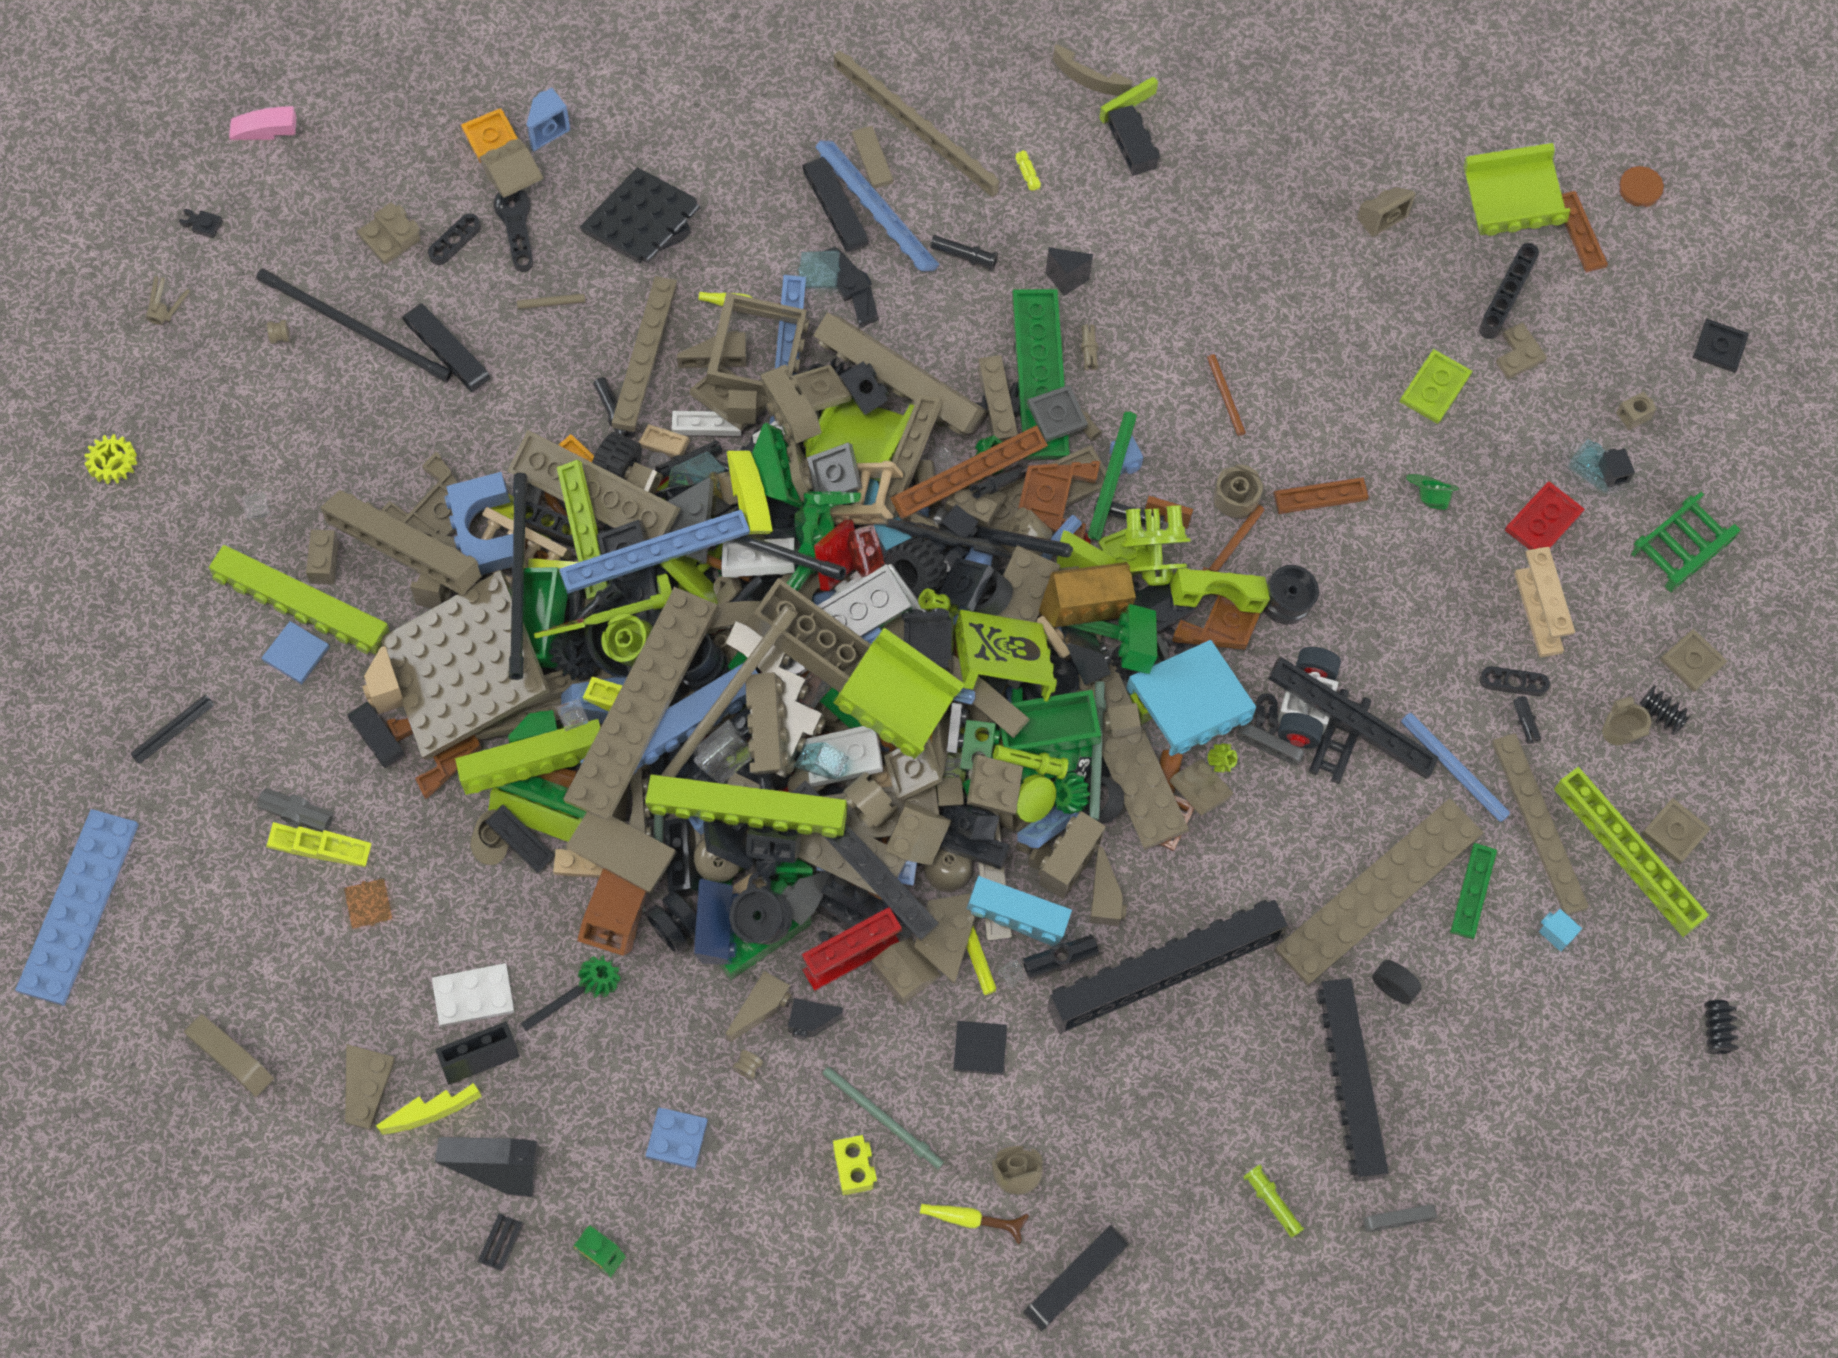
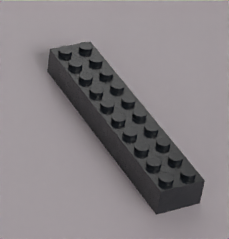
M1274 899L1270 902H1267V900L1260 901L1251 910L1245 911V909L1233 913L1230 919L1225 921L1223 919L1215 920L1209 924L1210 927L1204 930L1200 928L1194 929L1183 939L1173 938L1167 941L1164 947L1156 949V947L1149 948L1142 953L1143 956L1136 959L1128 957L1122 960L1117 967L1111 968V966H1107L1097 972L1098 975L1091 978L1084 976L1077 979L1075 984L1066 988L1063 985L1052 991L1053 994L1050 995L1047 1009L1059 1034L1281 940L1288 924L1276 900Z

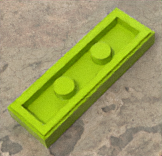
M1153 76L1101 106L1099 119L1105 124L1108 121L1109 112L1132 104L1136 106L1156 94L1158 87L1157 79Z

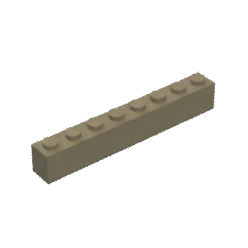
M339 490L320 507L327 524L461 595L481 577L478 568L479 564L472 556L460 553L455 547H449L435 537L431 538L422 530L408 526L403 520L391 517L386 511H380L368 502L364 503L351 493L347 494Z

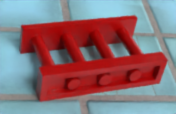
M890 907L803 953L802 958L807 967L802 969L812 989L816 991L872 961L891 945L899 943L895 934L902 931V928Z

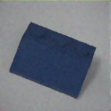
M699 879L694 954L702 964L732 965V957L735 958L737 953V944L733 942L735 932L731 927L729 915L730 907L739 893H737L732 885L705 879Z

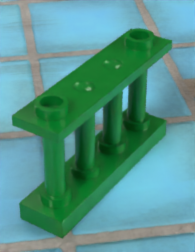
M1702 492L1698 493L1695 497L1690 495L1681 504L1682 508L1647 537L1642 535L1633 544L1635 548L1631 555L1635 557L1643 550L1667 574L1669 580L1664 587L1670 593L1735 540L1741 531L1736 524H1733L1729 529L1726 527L1722 528L1698 504L1704 496ZM1691 510L1716 534V539L1712 543L1709 540L1706 541L1682 517ZM1676 524L1700 548V553L1696 556L1694 554L1690 555L1666 530ZM1659 537L1684 561V566L1680 570L1677 567L1674 568L1650 544Z

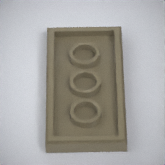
M588 812L566 845L568 850L649 894L653 892L676 854L673 848L613 816L607 821Z

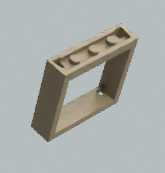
M726 292L707 371L706 383L735 390L757 391L758 395L766 396L762 381L718 372L732 312L738 311L797 324L787 366L789 375L793 376V372L798 373L800 359H797L798 352L802 353L805 339H801L802 333H807L810 320L806 319L807 310Z

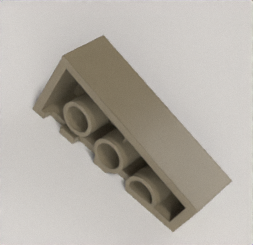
M775 672L751 674L745 682L747 709H750L751 713L748 714L747 718L748 729L753 737L749 742V752L751 753V758L755 760V763H750V772L755 775L786 772L785 766H789L788 751L784 752L783 742H787L786 727H782L781 717H785L784 703H780L779 693H783L782 678H778Z

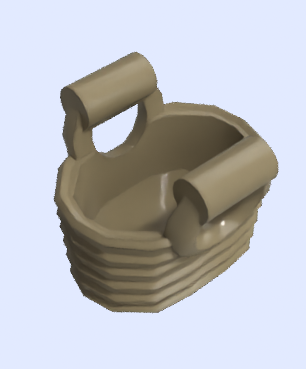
M1632 696L1613 702L1614 705L1611 707V712L1608 714L1602 728L1603 737L1608 743L1619 746L1649 735L1652 720L1644 707L1634 704Z

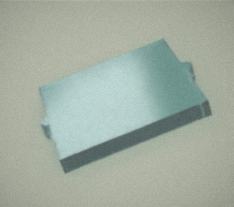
M839 251L801 253L798 271L799 276L806 277L805 288L836 287L837 276L840 271L838 267Z

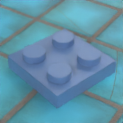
M658 1107L646 1158L695 1169L708 1119Z

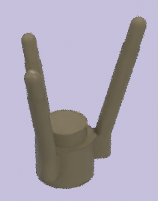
M155 276L145 318L153 324L163 325L164 321L170 322L172 315L184 301L190 290L186 289L167 312V306L160 303L165 278H161L158 286L159 278Z

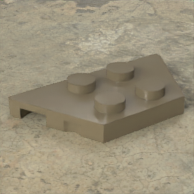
M971 893L928 901L926 910L937 920L939 925L922 941L917 938L914 949L922 957L929 960L932 966L937 970L939 969L954 984L958 977L976 917L971 914L970 910L966 909Z

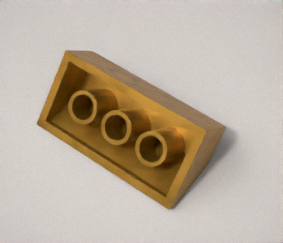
M1122 562L1051 572L1039 612L1053 627L1120 618L1121 613L1126 612L1128 605H1133L1136 598L1129 564Z

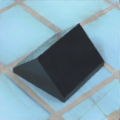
M1049 247L1045 273L1065 296L1089 281L1093 254Z

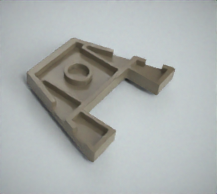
M435 452L422 465L425 472L439 481L409 514L391 501L380 511H386L391 517L403 520L408 526L414 529L418 528L430 537L432 533L451 537L456 529H452L449 516H452L453 513L452 509H448L445 496L448 495L446 486L458 482L448 466L443 462L439 453Z

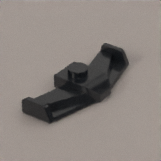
M837 247L821 252V261L838 276V278L834 279V284L842 299L846 301L852 298L859 329L878 321L879 317L871 289L872 282L867 273L859 270Z

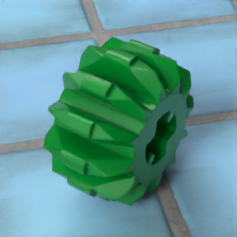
M1070 772L1066 773L1063 779L1056 777L1053 784L1056 788L1054 803H1057V810L1063 811L1064 814H1072L1084 810L1085 806L1089 804L1087 797L1091 794L1087 791L1089 784L1084 783V776Z
M603 955L599 959L595 956L590 957L588 961L586 960L582 963L577 977L581 979L579 986L586 987L585 994L592 992L594 999L599 994L605 998L609 993L617 989V984L620 982V976L617 975L619 967H612L613 960L606 962Z

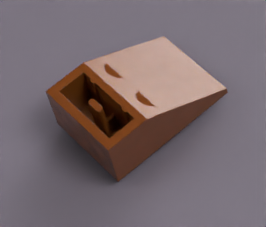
M602 869L584 914L577 941L622 956L631 952L647 892Z

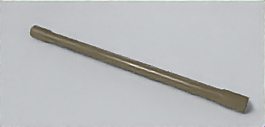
M789 605L784 606L773 621L770 629L661 776L675 778L781 633L787 629L798 613L794 608Z

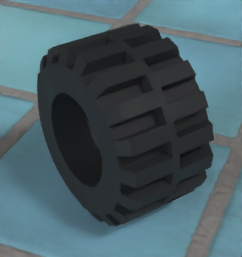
M614 431L602 441L592 463L624 479L629 466L633 467L634 462L640 464L642 446L639 442Z
M912 537L892 547L886 552L887 556L883 558L885 565H893L917 599L924 589L928 588L934 592L938 591L945 582L944 578L947 577V572H945L947 564L943 562V553L940 554L937 545L933 546L932 541L929 539L925 541L923 537ZM911 563L915 566L918 576L913 571Z

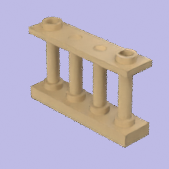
M891 461L857 463L862 489L857 490V492H861L860 501L851 505L841 504L834 506L830 511V515L833 521H835V525H839L844 519L853 520L854 524H886L888 518L893 519V515L884 505L890 479L903 478V473ZM870 478H881L875 503L864 505Z
M486 507L482 515L489 519L487 522L489 525L481 539H492L496 530H499L501 526L508 529V535L513 534L514 521ZM525 527V539L529 540L527 543L529 546L525 551V568H528V558L533 559L536 551L540 550L541 547L549 551L547 560L560 561L561 558L569 561L573 552ZM506 576L508 583L512 584V577Z
M1544 547L1527 550L1525 553L1530 568L1516 570L1514 574L1539 657L1562 654L1564 648L1560 636L1574 634L1575 630L1550 548Z

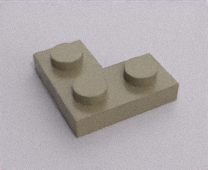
M1523 322L1504 331L1503 337L1513 351L1497 358L1496 363L1507 379L1546 361L1547 356Z

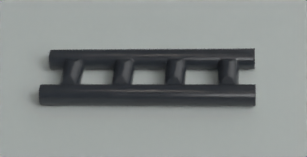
M1340 689L1339 694L1347 698L1349 691ZM1363 697L1361 703L1352 702L1368 712L1371 699ZM1329 718L1309 768V773L1318 775L1319 769L1333 774L1332 782L1340 784L1358 736ZM1335 728L1349 733L1345 744L1331 739ZM1328 748L1341 753L1337 765L1323 760Z

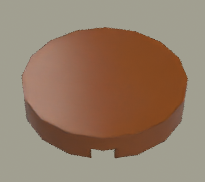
M1636 166L1626 170L1619 181V192L1622 198L1632 206L1650 207L1660 199L1664 184L1656 171L1649 167Z

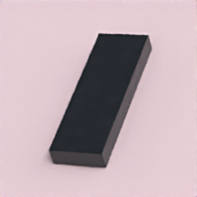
M503 804L485 821L536 873H539L555 856Z

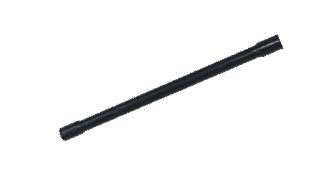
M262 268L257 273L256 279L272 289L279 290L426 370L430 375L447 383L452 377V370L425 358L309 295L270 271Z
M516 473L513 476L514 523L511 646L509 657V678L512 680H521L524 671L523 614L526 496L528 476L525 473Z
M750 535L729 540L820 572L822 575L839 581L843 580L846 575V568L829 561H822Z

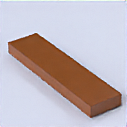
M1576 190L1563 193L1562 198L1565 209L1570 208L1568 221L1564 224L1585 272L1606 268L1608 263Z
M1364 477L1276 490L1273 493L1278 514L1362 502L1369 499Z

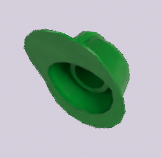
M1408 474L1406 476L1409 482L1419 486L1421 501L1426 506L1434 509H1447L1453 491L1459 489L1456 485L1447 484L1425 475Z

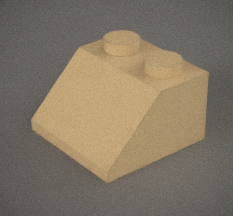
M385 646L381 647L364 675L367 685L362 686L368 703L372 708H376L378 714L404 706L402 703L403 697Z

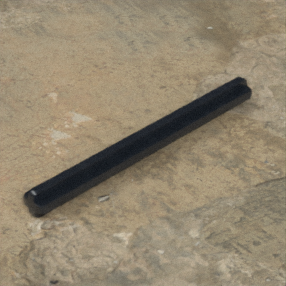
M980 525L975 526L978 530L972 537L994 540L998 544L1013 547L1020 546L1027 550L1066 558L1070 557L1073 552V547L1069 543Z

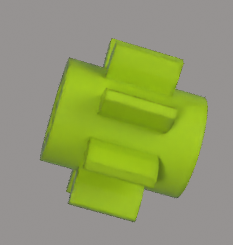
M1214 744V748L1209 751L1207 759L1209 765L1215 766L1214 772H1231V768L1236 765L1238 757L1236 751L1230 750L1231 744Z

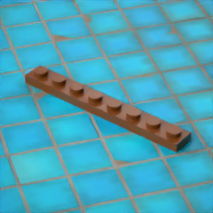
M1036 425L890 499L900 518L904 519L1048 445Z

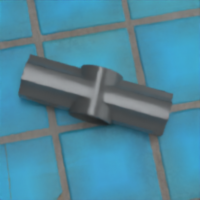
M265 788L258 798V809L280 816L282 820L295 826L304 825L323 832L324 830H329L332 823L333 812L311 805L309 801L300 796H287Z

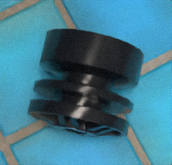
M707 633L682 679V682L694 692L725 675L730 670L728 668L730 660L727 654Z

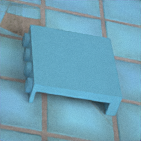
M1211 640L1154 665L1149 674L1139 672L1130 676L1126 688L1130 695L1134 693L1138 695L1171 745L1170 756L1177 753H1186L1192 746L1198 743L1200 745L1205 744L1212 737L1218 734L1224 735L1239 724L1241 726L1248 724L1253 719L1256 709L1255 704Z

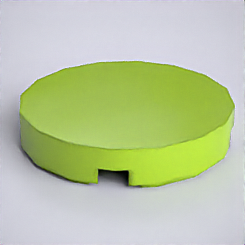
M1037 774L1023 780L1024 783L1019 789L1016 814L1025 822L1034 823L1043 819L1054 806L1056 799V788L1053 782L1045 776Z

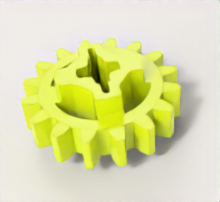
M115 434L111 436V439H107L104 435L103 441L100 442L95 439L96 445L94 447H87L90 453L84 455L87 460L85 466L91 477L95 476L98 482H101L104 478L106 484H109L114 479L117 484L120 477L125 480L127 479V472H134L131 465H137L135 459L137 454L131 442H126L123 436L118 440ZM96 464H98L99 467H103V470L99 469L96 466Z

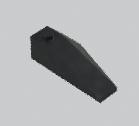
M439 1137L435 1163L499 1190V1192L506 1195L533 1197L540 1146L535 1140L514 1138Z

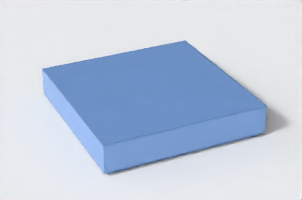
M289 621L263 655L262 660L302 685L330 647L329 644Z

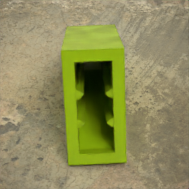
M1063 530L1060 542L1069 543L1073 547V552L1068 558L1057 556L1059 568L1074 566L1085 568L1116 563L1114 557L1069 531Z

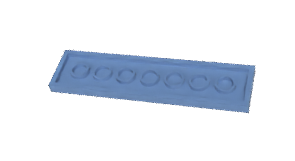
M93 809L90 810L15 989L17 993L62 1006L65 1005L139 825L136 821Z

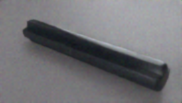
M203 695L131 752L133 759L137 763H142L213 707V701L207 695Z

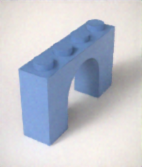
M502 472L446 486L448 495L445 496L448 509H452L453 513L452 516H449L452 529H456L458 536H454L457 550H461L462 554L470 555L476 559L481 575L512 567L513 534L483 540L469 533L470 523L480 511L486 509V507L491 508L510 503Z

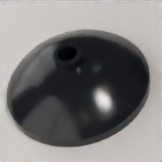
M602 609V610L596 612L595 614L600 613V612H604V611H607V610H611V609ZM609 621L586 625V645L595 663L612 676L627 677L629 675L627 665L609 657L602 646V634L609 626Z

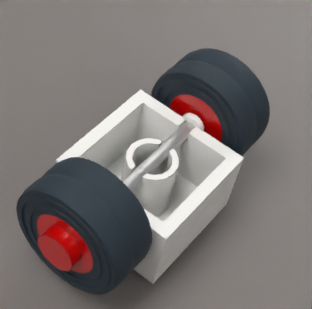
M1310 646L1302 648L1299 652L1296 666L1334 691L1337 690L1338 682L1335 680L1341 665L1340 657L1334 652L1320 647ZM1285 690L1278 715V722H1280L1278 737L1299 748H1316L1320 744L1321 736L1327 727L1329 717Z

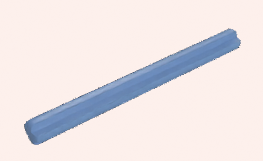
M1412 713L1407 714L1402 719V724L1430 752L1439 757L1438 760L1499 822L1504 821L1509 816L1510 812Z

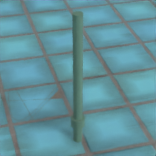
M1101 681L1095 682L1094 700L1101 731V743L1092 745L1089 815L1096 821H1099L1103 712L1106 711V700H1104L1105 683Z
M827 1067L824 1070L823 1075L909 1145L914 1150L913 1153L920 1159H926L938 1170L943 1166L944 1161L930 1150L931 1147L924 1141L920 1142L833 1069Z

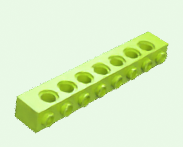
M1579 767L1575 768L1558 782L1554 791L1683 938L1703 923L1709 914Z

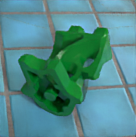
M804 492L803 507L795 513V531L801 544L798 552L815 556L814 545L835 528V521H833L830 515L831 509L841 504L859 502L861 492Z

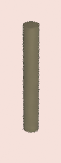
M585 293L517 300L518 309L585 303Z

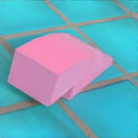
M294 107L261 109L232 118L229 138L230 140H273L275 135H295L296 113Z

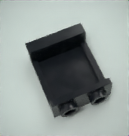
M934 608L932 612L912 609L908 613H902L904 642L948 673L953 674L954 617L944 608Z

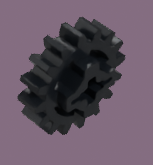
M570 630L566 631L565 634L561 632L550 644L552 648L549 650V653L554 655L550 661L557 663L555 669H562V676L564 677L569 674L571 680L574 681L578 676V679L583 681L585 678L589 679L599 668L588 651L585 635L580 637L579 631H576L573 635Z

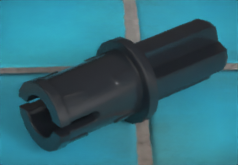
M1517 697L1513 703L1519 718L1518 724L1522 726L1527 744L1534 743L1531 733H1533L1534 739L1538 742L1542 737L1535 722L1537 718L1532 714L1527 697Z

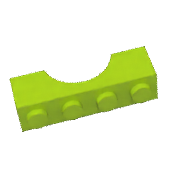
M1178 568L1170 581L1173 603L1179 606L1196 607L1202 596L1218 594L1231 600L1239 611L1262 613L1270 600L1264 576Z

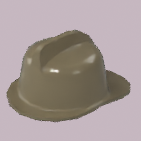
M496 810L486 811L479 817L470 842L474 857L486 865H496L501 862L508 850V845L485 823Z

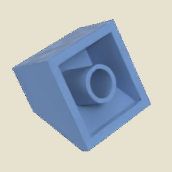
M553 88L540 92L532 101L527 121V130L530 146L533 151L570 131L567 106Z

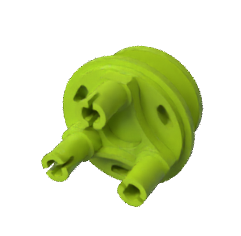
M1181 505L1167 506L1168 528L1164 531L1160 529L1159 508L1153 509V517L1151 509L1144 510L1146 531L1141 530L1140 509L1125 510L1127 519L1126 540H1123L1120 548L1150 546L1151 566L1130 568V572H1142V578L1149 586L1169 584L1174 576V569L1187 568V563L1163 565L1162 545L1191 542V538H1187V535H1185V527L1182 525ZM1157 570L1160 571V577H1156Z

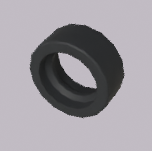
M993 571L974 611L995 616L1002 613L1012 599L1013 588L1009 580L999 572ZM997 584L994 595L989 601L982 604L985 593Z
M1101 776L1100 788L1103 786L1108 788L1109 798L1105 807L1099 811L1098 822L1101 824L1115 819L1122 810L1124 803V792L1121 786L1116 781L1105 776ZM1091 777L1084 782L1089 784L1087 787L1088 792L1091 791ZM1090 795L1087 797L1089 804L1082 810L1088 816L1090 815Z
M1392 960L1382 961L1372 975L1374 983L1381 991L1402 1004L1408 1005L1412 1003L1421 990V983L1413 973Z

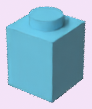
M1559 909L1555 914L1549 912L1541 921L1544 926L1539 932L1559 951H1562L1578 935L1582 928Z

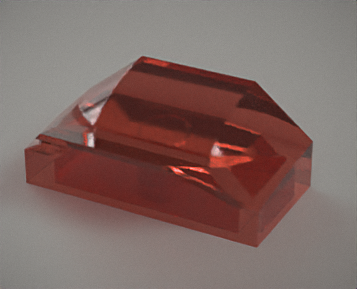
M874 524L849 531L848 547L853 566L860 576L866 577L885 565L884 557Z

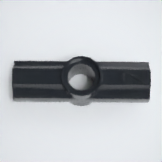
M1091 934L1068 943H1058L1051 949L1023 958L1022 962L1026 975L1031 980L1056 970L1063 971L1070 965L1099 956V951L1095 938ZM1056 953H1063L1066 955L1067 960L1058 961L1054 955Z

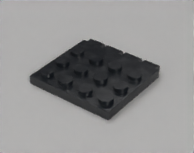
M637 167L580 225V229L586 235L639 264L642 261L649 263L658 253V249H662L673 237L671 233L676 234L687 223L686 218L690 219L700 209V206L694 196Z

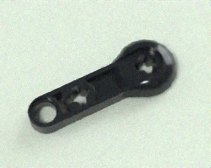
M522 189L504 198L498 192L493 200V209L506 225L514 268L519 272H527L533 267V257L525 222L530 210L531 201L528 194ZM510 201H514V207L509 206ZM517 239H521L523 250H518ZM526 257L529 259V262L526 265H519L517 260Z

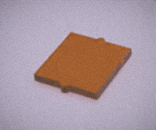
M384 878L367 883L362 881L361 884L344 888L352 929L367 925L373 927L375 923L392 920Z

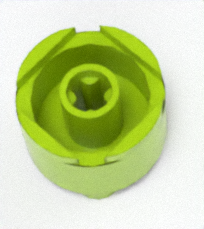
M621 614L612 618L608 623L609 626L606 631H603L602 646L605 653L613 660L633 667L653 626L636 616Z

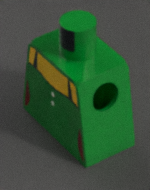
M590 1225L572 1247L574 1252L609 1278L612 1277L626 1258L615 1243Z

